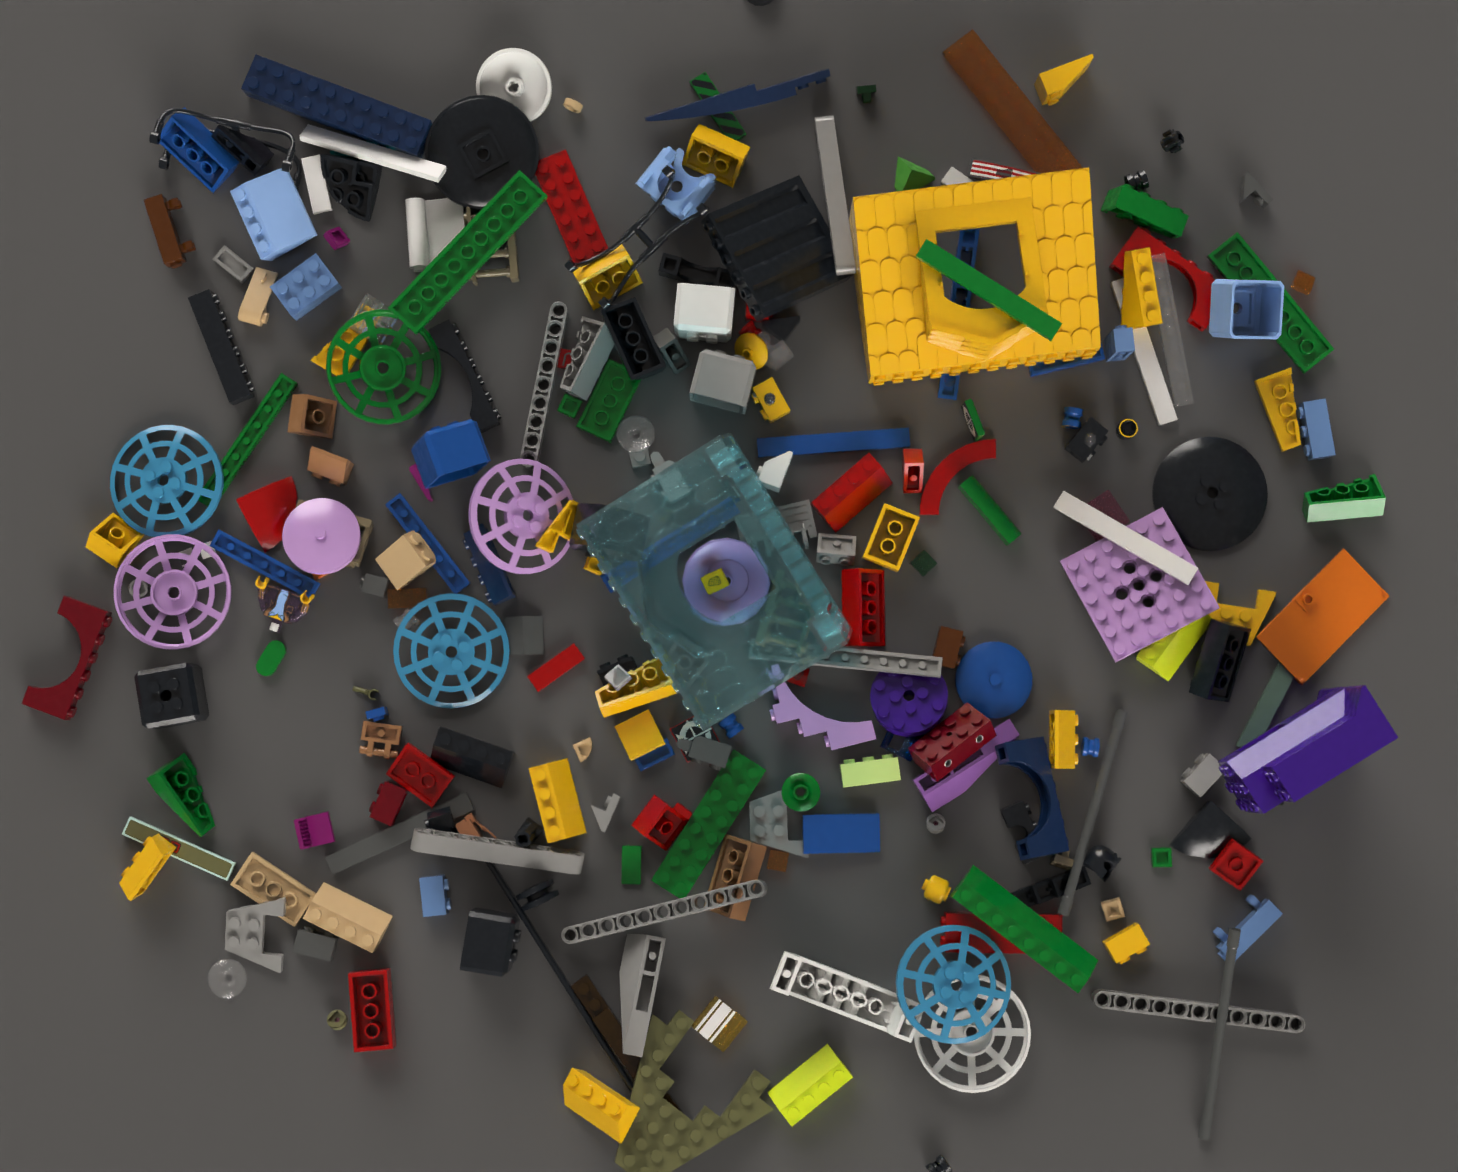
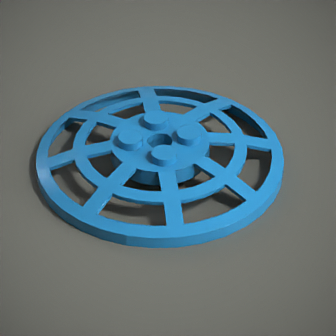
M176 425L151 427L132 437L118 453L110 475L111 497L117 512L130 527L150 537L167 534L185 536L200 528L216 510L224 486L222 464L212 445L198 433ZM160 430L177 431L173 441H158L150 444L147 438V434ZM184 435H190L199 441L208 453L197 458L189 448L180 444ZM140 439L143 448L133 456L129 465L119 464L126 450L136 440ZM157 447H170L166 457L156 458L152 450ZM179 449L186 453L191 461L181 465L174 460L177 450ZM143 454H146L149 463L144 469L134 468L138 459ZM211 460L216 474L214 491L203 488L204 474L201 465ZM193 468H196L197 472L196 486L188 483L186 473ZM116 471L126 473L125 490L127 497L118 502L115 492ZM131 475L141 477V488L133 493L130 485ZM167 475L168 483L162 486L160 478ZM185 491L194 493L190 501L182 508L178 499ZM146 495L152 500L150 511L142 508L136 500ZM200 495L211 498V502L205 512L196 521L191 523L186 513L196 504ZM160 503H171L175 512L169 514H157ZM132 504L138 512L148 517L146 529L134 523L122 509ZM179 517L184 526L182 529L171 532L154 531L156 520H171Z
M456 593L439 594L429 597L413 607L399 625L393 647L395 667L407 689L418 699L430 705L450 709L475 704L493 692L506 672L510 652L505 627L496 613L478 599ZM452 599L468 603L463 613L455 611L439 613L435 602ZM428 605L432 617L424 621L416 633L405 629L409 620L419 610ZM474 606L485 611L498 628L487 632L480 622L471 617ZM454 617L461 620L457 629H446L442 619ZM435 622L438 633L432 640L422 636L421 634L426 627ZM467 623L473 624L482 635L471 639L464 632ZM500 635L504 648L501 667L491 664L492 644L490 641ZM401 636L412 640V664L401 667L399 658ZM484 642L486 644L485 661L474 657V647ZM417 643L428 647V658L420 661L417 660ZM450 646L457 649V654L454 657H449L446 654V649ZM471 664L482 668L477 676L468 682L464 671ZM432 665L439 671L435 682L429 679L421 668ZM487 670L498 674L488 689L482 694L474 696L471 687L482 679ZM416 671L418 676L432 687L429 696L426 697L418 692L405 675ZM446 675H457L461 685L444 686L442 683ZM464 690L468 699L458 703L435 701L439 691L457 692Z
M943 925L932 928L916 938L906 949L900 960L896 975V995L899 1006L909 1023L918 1032L932 1040L948 1044H960L976 1040L994 1028L1002 1018L1009 1002L1011 977L1007 961L996 943L976 929L961 925ZM961 931L960 943H948L937 947L931 939L932 936L943 932ZM969 933L983 939L994 949L995 953L986 958L979 950L969 946ZM924 942L931 952L922 961L918 972L907 970L906 967L912 954ZM959 949L958 961L947 962L942 952ZM967 951L976 955L982 961L974 969L965 963ZM935 957L940 967L936 970L934 976L924 974L928 964ZM999 959L1002 962L1006 976V992L996 990V979L992 965ZM986 969L990 978V988L980 986L978 977ZM904 977L916 980V994L920 1004L910 1010L904 995ZM955 979H958L961 983L958 990H953L951 987V983ZM922 981L932 983L934 995L925 1000L923 995ZM978 994L988 996L987 1001L981 1010L977 1012L973 1005L974 1000ZM994 997L1004 999L999 1013L986 1027L981 1017L991 1006ZM938 1002L948 1007L945 1019L933 1012L930 1007ZM966 1007L971 1017L954 1021L956 1009ZM925 1011L933 1020L943 1024L940 1036L925 1029L914 1017ZM974 1022L979 1031L974 1035L964 1038H948L951 1026H965Z

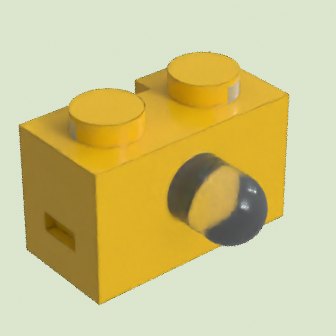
M773 377L752 387L753 393L751 397L755 404L759 403L762 407L760 413L765 421L768 420L769 423H772L790 413L791 410Z

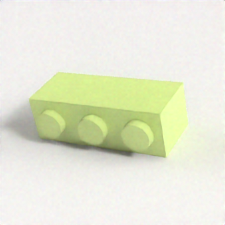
M893 754L881 755L882 759L874 760V756L863 757L861 762H855V759L843 760L844 764H839L842 787L901 780L898 757H893Z

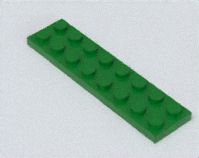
M1238 232L1207 256L1224 279L1278 281ZM1284 289L1281 336L1275 340L1304 374L1332 352L1334 348Z
M733 750L728 758L726 767L722 768L651 881L679 899L686 897L766 770L736 750Z

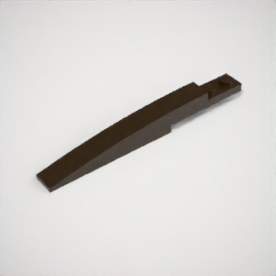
M586 974L573 983L571 988L635 1080L640 1057L623 1054L622 1025ZM667 1091L663 1098L667 1100L670 1104H672L674 1107H676L679 1111H681L675 1100Z

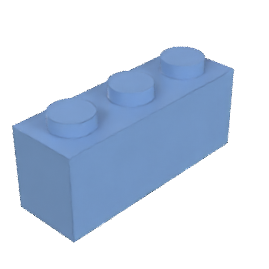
M1127 325L1115 326V329L1105 337L1106 362L1126 360L1135 351L1133 327L1127 328Z
M1326 398L1300 403L1298 405L1299 408H1297V416L1301 419L1302 423L1300 433L1301 437L1305 440L1303 450L1305 456L1308 457V461L1336 455Z

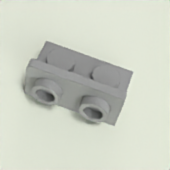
M818 533L816 562L826 565H854L856 536Z

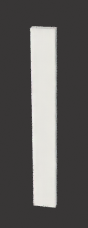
M308 124L299 135L300 141L439 183L446 172L445 165Z
M1124 278L1110 283L1120 314L1123 301L1122 287L1124 286ZM1147 327L1133 329L1134 355L1158 426L1176 421L1178 418Z
M1065 491L1062 492L1054 505L1056 510L1186 585H1189L1198 570V567Z

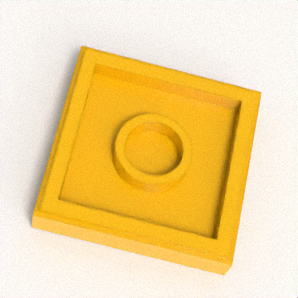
M649 709L614 726L631 761L666 744Z

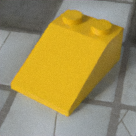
M1093 54L1040 73L1034 86L1041 104H1048L1050 106L1059 102V99L1088 69L1094 58Z

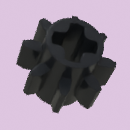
M1169 129L1162 133L1164 138L1160 140V143L1165 152L1170 151L1172 154L1182 150L1181 144L1184 143V137L1180 131Z

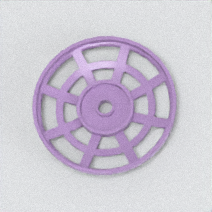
M530 459L507 460L489 469L474 487L468 509L471 534L481 553L498 568L515 574L537 573L556 564L570 547L569 540H567L563 550L552 560L549 553L540 548L523 550L526 539L535 538L536 542H538L542 533L553 522V520L549 519L548 508L556 504L559 514L562 510L560 501L566 497L568 501L573 500L567 485L551 468ZM517 464L533 465V476L521 475L511 478L505 468ZM541 469L547 471L558 481L563 489L561 492L556 494L549 484L540 479ZM499 472L505 482L496 489L492 499L480 496L489 479ZM520 481L532 482L530 492L521 493L515 483ZM539 485L545 488L552 497L544 501L538 496ZM509 487L513 497L509 499L507 504L498 501L502 492ZM478 504L489 507V522L492 531L481 535L477 521ZM496 509L504 511L505 524L500 527L497 526ZM525 510L530 513L529 521L523 518ZM510 531L514 536L518 537L515 547L505 540L502 536L503 533ZM496 538L505 549L512 552L509 563L503 562L495 556L486 545V542ZM520 555H542L544 565L533 568L516 567Z
M179 534L157 536L135 547L121 563L114 583L115 608L126 629L143 643L167 650L188 648L210 637L224 621L231 602L230 576L219 555L203 542ZM182 541L195 546L191 555L166 553L163 542ZM150 546H156L159 556L148 561L141 570L130 565L133 559ZM202 549L215 559L222 574L212 577L208 569L197 560ZM169 559H183L187 563L182 571L171 568ZM161 562L164 572L160 573L156 578L146 574L152 566ZM194 565L203 572L206 577L205 580L195 582L189 575ZM125 572L136 577L133 587L134 601L122 603L121 586ZM143 580L151 585L150 596L140 599V585ZM225 581L226 599L222 613L212 608L215 598L214 585ZM173 587L179 589V595L176 598H171L169 595V591ZM209 587L208 603L205 605L197 600L198 590ZM153 604L160 611L154 621L146 614L142 606ZM193 607L202 611V614L196 620L189 624L187 623L185 613ZM136 608L141 618L151 626L145 636L130 623L125 611ZM167 615L178 617L180 626L168 627L161 624ZM207 615L217 619L214 626L205 634L192 640L190 629L199 625ZM158 630L169 633L182 632L184 643L166 644L152 639Z

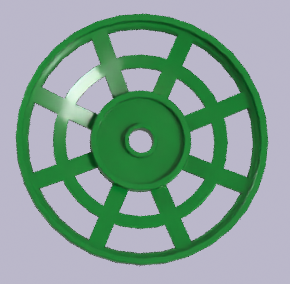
M378 309L353 317L337 331L328 348L326 373L332 393L348 412L366 422L389 425L411 419L430 403L439 386L441 360L437 346L425 328L419 333L425 339L430 351L419 354L415 345L405 336L409 328L404 323L399 331L388 328H375L373 317L386 316L398 319L390 310ZM365 319L367 331L358 335L350 344L340 338L350 326ZM377 334H387L395 338L390 346L379 345ZM369 336L370 349L363 353L354 348L361 340ZM401 341L409 347L413 356L403 358L397 350ZM337 345L345 351L342 362L343 374L333 377L331 361L334 348ZM350 355L360 360L359 370L349 373L348 362ZM433 358L434 377L429 390L419 384L422 377V361ZM379 363L387 365L386 373L378 371L377 366ZM416 363V376L413 382L404 376L406 366ZM362 378L367 385L363 395L356 390L351 380ZM346 382L351 393L360 400L356 410L343 400L335 384ZM400 383L410 388L404 396L397 400L395 399L393 388ZM374 390L385 391L388 402H377L370 400ZM415 391L426 396L423 402L414 410L401 416L398 405L407 401ZM366 405L377 408L390 407L394 418L377 419L362 413Z

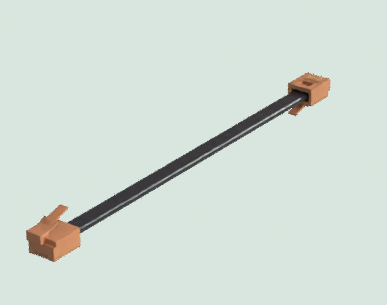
M473 813L468 814L464 817L465 819L455 825L460 834L483 837L475 824L476 822L482 830L491 834L495 839L497 838L489 829L477 821ZM485 862L627 1088L632 1092L633 1082L592 1020V1017L571 988V984L525 911H522L520 903L496 865L491 862Z

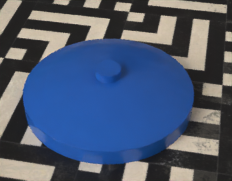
M985 642L971 648L961 658L955 673V687L963 704L968 702L987 718H1002L1015 713L1027 701L1032 689V672L1024 655L1013 646L1003 642Z

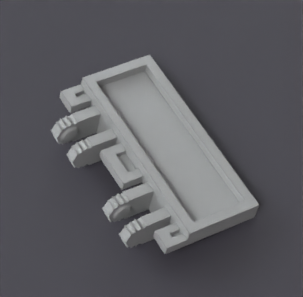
M809 500L735 516L740 541H744L748 545L752 543L753 548L759 554L757 542L764 541L767 557H772L769 539H771L772 547L788 544L787 535H789L794 552L798 551L795 533L801 532L802 543L805 549L809 548L806 531H808L810 539L818 537Z

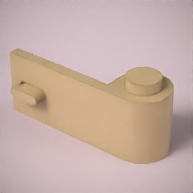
M259 267L255 268L239 309V321L257 326L267 323L269 313H267L266 305L272 292L270 286L276 282L278 277L277 272Z

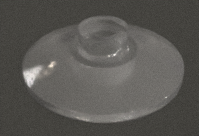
M630 416L624 419L617 429L619 444L629 452L637 453L648 449L655 438V430L652 423L642 416ZM639 434L640 437L638 439H634L633 435Z
M220 960L211 967L208 973L209 988L218 997L233 998L239 995L246 986V971L235 960ZM227 974L232 976L230 982L226 980Z

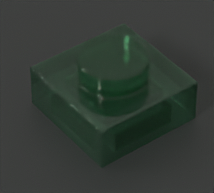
M923 550L910 564L924 577L937 562Z

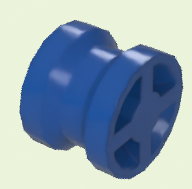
M1083 737L1081 756L1092 755V757H1098L1100 740L1098 738L1090 740L1088 737Z

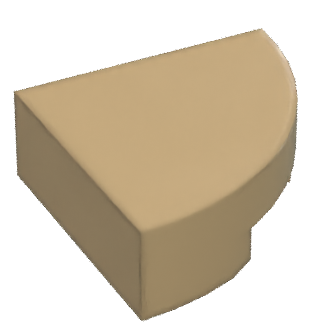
M591 737L573 745L580 763L586 760L591 753Z

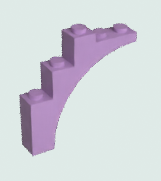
M778 664L770 666L771 670H768L770 682L774 681L775 689H772L774 699L779 700V703L772 705L773 709L769 711L772 721L776 720V724L799 718L800 722L796 723L799 734L803 733V737L826 732L827 735L823 737L826 747H830V750L876 739L872 720L841 722L813 712L802 704L790 691L782 677Z

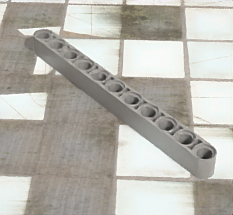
M751 880L568 926L562 930L561 938L567 944L579 943L760 898L767 893L768 886L763 880ZM756 883H759L762 887L759 894L753 891V886ZM737 888L743 891V896L740 899L734 895ZM719 892L724 895L722 903L716 901V895ZM700 897L705 899V906L703 908H700L697 904ZM681 902H684L687 906L684 913L679 910ZM663 906L666 907L668 910V915L666 917H663L660 914V910ZM644 911L649 913V920L647 922L642 919ZM625 916H629L631 919L628 927L623 923ZM608 920L612 923L610 931L605 928V923ZM589 925L594 928V933L591 936L587 933ZM570 930H573L576 934L574 940H571L568 936Z
M1096 989L1091 995L1093 1004L1102 1009L1216 1023L1217 1018L1213 1017V1012L1219 1006L1216 1003L1106 989ZM1105 994V1001L1099 1004L1097 996ZM1124 996V1004L1117 1006V998ZM1138 999L1144 1000L1142 1008H1136L1135 1003ZM1158 1001L1163 1002V1008L1160 1011L1155 1010V1004ZM1177 1004H1182L1183 1009L1180 1013H1175L1174 1011ZM1232 1005L1228 1007L1227 1025L1289 1033H1300L1305 1029L1304 1019L1293 1013ZM1201 1006V1008H1202L1201 1014L1198 1015V1016H1195V1015H1194V1009H1195V1007ZM1239 1011L1240 1018L1234 1021L1232 1015L1234 1012ZM1258 1013L1259 1021L1253 1023L1252 1016ZM1274 1016H1278V1018H1279L1278 1024L1275 1025V1026H1272V1024H1271L1272 1018H1273ZM1297 1018L1298 1025L1295 1028H1291V1021Z

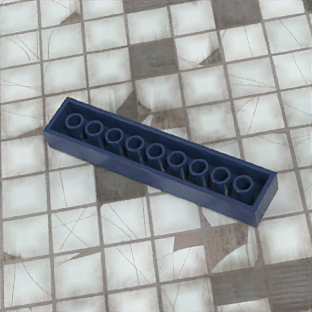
M257 54L241 88L246 96L364 141L419 158L423 156L427 135L432 126L431 120Z

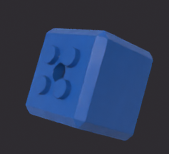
M472 419L462 422L454 421L444 427H433L411 449L425 489L477 474L491 462L478 424Z

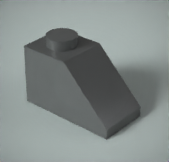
M668 328L653 336L661 355L675 375L691 365L676 337Z

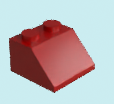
M654 794L631 826L667 851L689 820Z

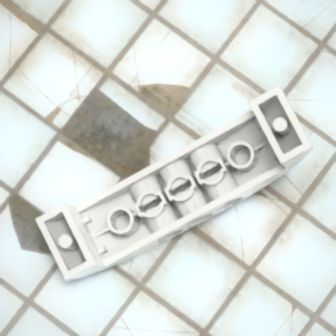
M784 951L770 986L771 990L787 996H794L883 1030L899 1039L912 1042L916 1029L904 1016L895 992L803 956ZM905 997L909 1010L920 1004ZM922 1013L914 1017L918 1023L920 1021Z

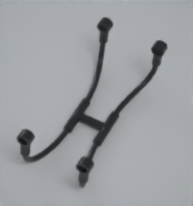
M174 108L165 111L160 116L154 130L150 134V143L159 144L164 119L170 114L182 113L229 126L232 130L241 133L240 129L284 135L291 141V146L288 149L267 141H259L267 147L287 154L282 162V171L290 173L293 160L295 161L297 173L294 174L293 182L297 191H299L302 167L295 155V138L287 131L255 126L251 123L219 116L213 117L187 109ZM166 149L159 160V168L168 170L171 153Z
M668 165L661 170L669 178L661 196L649 212L638 219L620 237L619 241L590 259L579 263L573 262L570 259L564 264L573 273L579 267L593 263L608 255L622 243H626L634 234L648 247L626 273L610 299L603 297L598 302L605 310L612 306V303L616 300L635 269L642 262L646 261L673 232L701 215L705 216L709 212V207L700 203L696 207L697 213L673 226L654 242L642 231L641 227L660 206L674 181L675 170Z

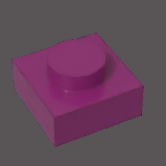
M339 226L326 231L323 235L334 250L347 246L350 242V239Z

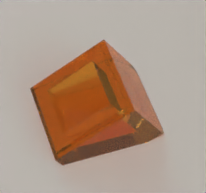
M1298 270L1290 288L1308 295L1312 290L1315 277Z

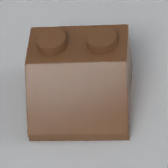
M293 394L287 432L332 439L337 401L308 394Z
M312 446L307 470L312 472L311 476L320 480L323 477L330 479L329 483L339 487L340 484H347L354 464L348 459Z

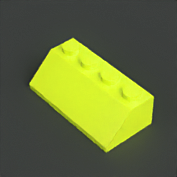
M1206 615L1141 649L1136 656L1137 661L1169 682L1207 630V626L1212 618Z
M827 1043L767 1093L788 1123L794 1126L852 1079L853 1076Z

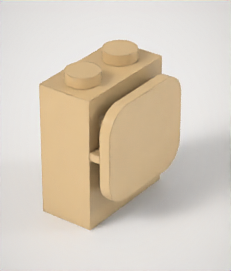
M412 530L402 535L375 560L394 587L399 590L432 567L436 562V557L423 537Z

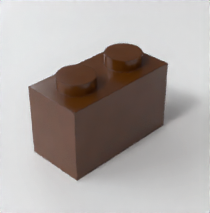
M944 626L939 627L932 656L943 657L942 667L955 669V666H959L961 655L958 653L960 647L963 648L966 636H963L964 631Z

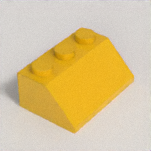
M698 124L691 135L682 165L704 175L713 173L717 181L733 188L745 164L750 146L702 124Z
M622 244L608 255L593 263L579 267L573 272L593 310L600 307L598 302L603 297L607 299L612 297L622 279L634 264ZM636 269L618 296L643 283Z
M1049 710V761L1053 769H1075V765H1078V753H1075V745H1078V734H1075V726H1078V715H1075L1074 710Z
M156 834L153 837L149 836L144 841L143 850L141 852L138 851L132 858L134 863L131 867L128 866L121 874L123 878L119 884L130 901L146 891L176 849V846L160 834Z

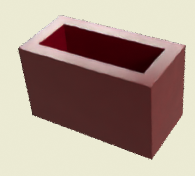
M385 781L384 784L381 783L376 793L379 796L376 802L373 801L369 808V812H371L369 817L393 826L408 790L389 781Z

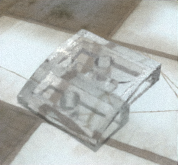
M366 293L351 319L367 311L389 309L388 306ZM373 317L375 328L392 329L397 321L396 318ZM365 319L358 321L349 328L360 335L367 331ZM377 334L379 345L383 344L388 336L387 334Z

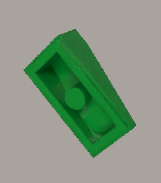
M622 845L621 884H641L642 846Z

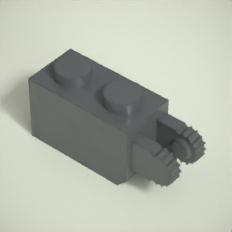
M700 735L695 737L693 741L681 738L677 740L676 744L679 749L689 752L688 756L692 757V762L702 765L704 761L710 763V768L719 771L721 767H726L732 748L730 745Z

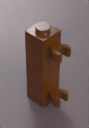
M162 194L144 199L164 264L172 269L181 267L182 263L187 262L184 253L196 250L192 240L181 244L170 212L171 210L182 208L181 201L178 198L167 201Z

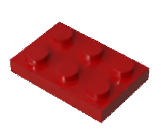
M409 742L404 746L386 775L431 808L435 806L455 777V775Z

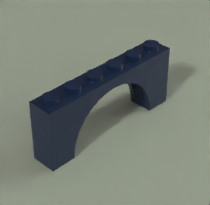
M1044 736L996 745L995 749L999 765H1011L1025 772L1035 784L1040 797L1041 813L1037 826L1029 836L1016 841L1020 861L1070 851Z

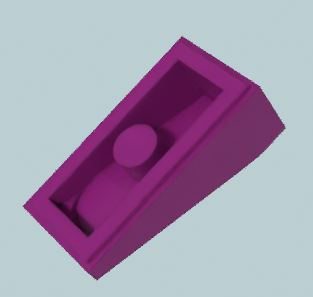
M415 463L409 467V471L426 498L432 502L434 500L431 489H425Z

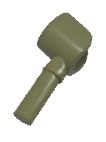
M356 686L353 687V691L367 695L371 700H377L370 696L372 691L379 692L377 689L367 690Z

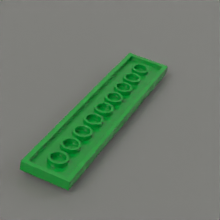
M519 170L392 302L388 309L417 335L535 212L548 196Z

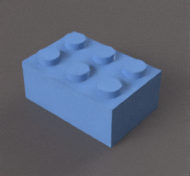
M316 253L270 286L277 298L296 321L342 288Z

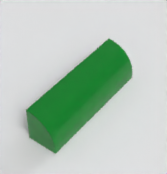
M974 475L958 487L1006 546L1022 534Z

